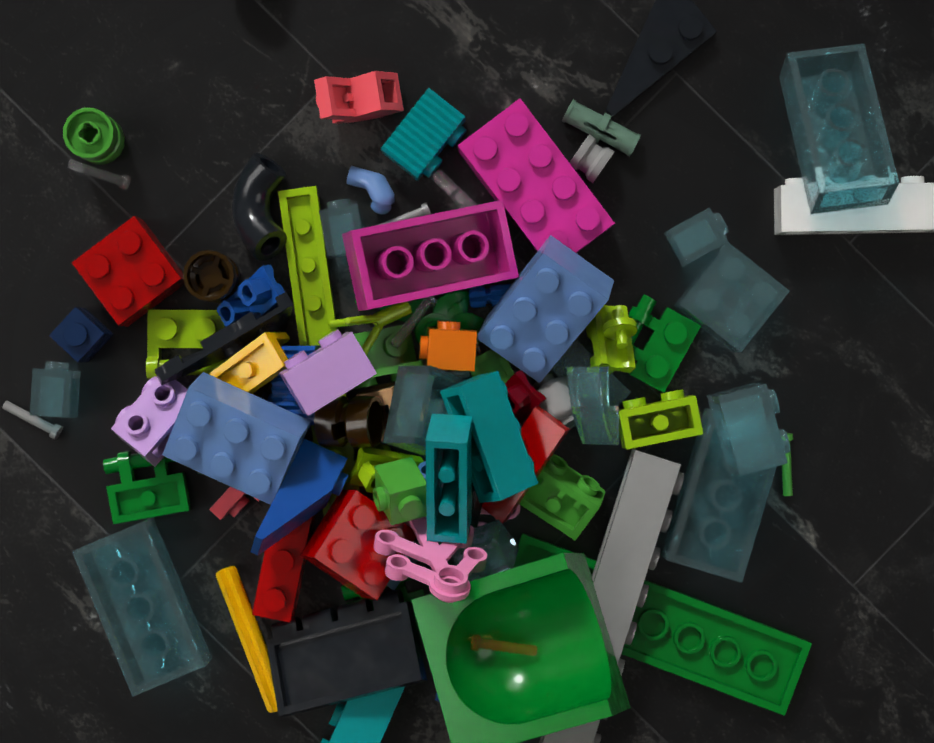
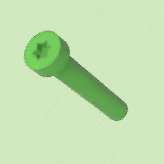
M777 434L778 441H781L783 496H793L790 441L793 440V434Z

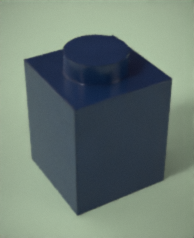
M75 307L49 336L77 362H89L114 334L86 308Z

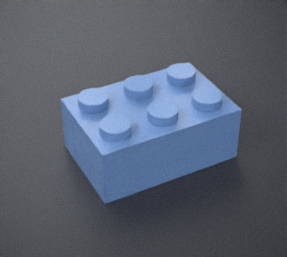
M550 235L519 274V277L515 279L486 316L477 339L540 383L609 300L614 280Z
M202 372L187 390L162 456L271 505L302 445L311 421Z

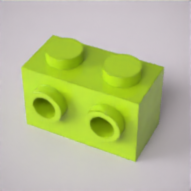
M681 389L661 393L662 401L647 404L645 397L622 401L624 408L615 410L622 448L628 450L704 434L696 396H685L684 390Z

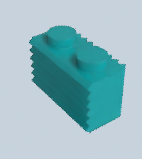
M428 88L383 144L381 151L417 181L420 180L423 174L430 178L443 161L438 155L447 144L453 148L467 131L462 126L466 121V117Z

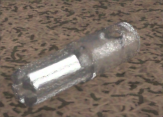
M441 169L433 174L432 180L459 208L477 205Z

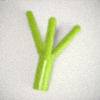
M407 301L393 304L372 315L329 321V326L335 328L373 323L375 326L362 346L367 356L383 327L411 314L412 310Z

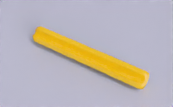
M228 566L219 570L216 573V578L266 709L269 713H274L278 710L268 649L255 615H252L253 610L237 568L235 566Z

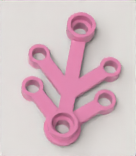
M427 516L403 522L412 528L420 545L399 537L396 532L391 530H380L375 534L374 550L378 554L389 556L385 567V575L389 579L395 581H403L408 577L429 585L430 592L446 603H454L465 599L470 593L471 584L468 580L469 576L472 573L484 571L486 567L487 552L479 547H470L473 543L475 532L471 525L467 544L442 542L439 545L438 542L427 541ZM459 548H466L463 553V559L457 566L448 564L449 559ZM408 557L430 565L432 570L412 563Z

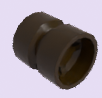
M205 250L197 252L189 258L184 266L183 279L185 287L191 295L207 302L221 303L238 290V286L241 284V273L239 267L231 258L218 251Z
M340 396L315 412L314 430L320 446L344 447L349 442L352 447L376 448L381 441L384 417L382 404L378 397L354 396L349 402L347 397Z

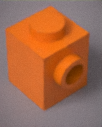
M438 320L437 327H428V336L420 335L419 359H426L427 369L475 372L477 331L460 329L461 322Z

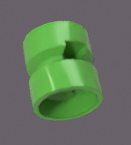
M81 108L74 111L67 118L63 126V139L67 148L82 159L95 165H105L113 162L121 155L125 144L123 130L114 119L95 108Z

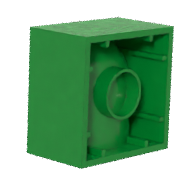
M563 552L470 581L469 595L465 599L454 603L443 602L432 593L411 600L451 743H520L608 718L631 708L584 553Z

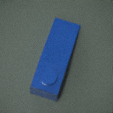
M304 439L255 535L251 553L258 556L324 509L332 494L340 496L349 477L348 474L343 473L348 458Z

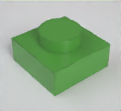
M492 349L475 357V372L470 371L473 377L499 371L501 380L504 383L514 375L509 362Z

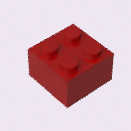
M136 216L130 218L72 262L73 266L118 326H130L146 314L148 310L154 308L185 284L183 272L144 220Z
M343 489L340 496L336 497L300 556L359 596L378 600L390 581L385 575L386 560L389 556L378 554L374 550L375 534L380 530H391L396 532L399 537L414 542L416 536L412 528L405 523L391 525L385 512H379L375 503L358 490Z

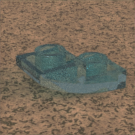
M567 367L571 408L582 443L619 445V406L609 405V367Z

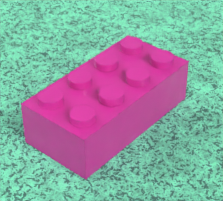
M521 98L458 145L459 154L494 200H503L506 216L535 254L550 235L575 253H578L615 224Z
M503 200L351 230L342 234L358 311L519 277Z

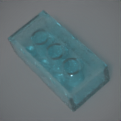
M865 44L787 53L779 78L810 214L888 205L899 185V180Z
M705 408L701 420L704 434L697 435L661 556L667 561L742 583L787 431Z
M154 517L72 551L132 697L203 668L212 660L208 646Z

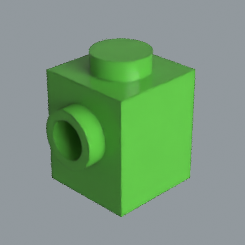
M412 457L374 466L376 488H373L374 503L379 512H385L391 525L427 516L426 480Z

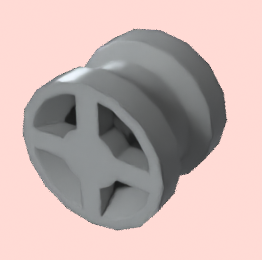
M589 134L569 163L574 170H580L585 173L586 179L593 184L615 151L609 147L602 148L596 143V138Z

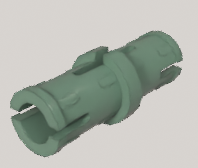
M573 99L562 122H566L596 138V143L600 140L630 157L641 134L635 133L610 120L612 116L606 112L604 115H601Z

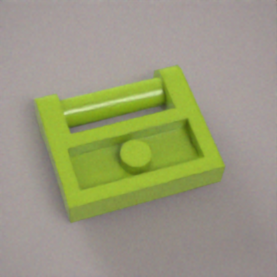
M148 310L147 378L155 377V369L168 361L162 360V348L203 349L200 343L202 340L226 327L217 310ZM227 359L214 363L210 366L197 370L188 375H200L202 372L209 374L211 371H213L222 363H224Z

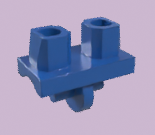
M271 264L261 266L249 279H245L238 286V290L217 307V312L225 326L235 323L250 312H259L263 316L276 308L277 301L275 297L285 293L282 285L276 283Z

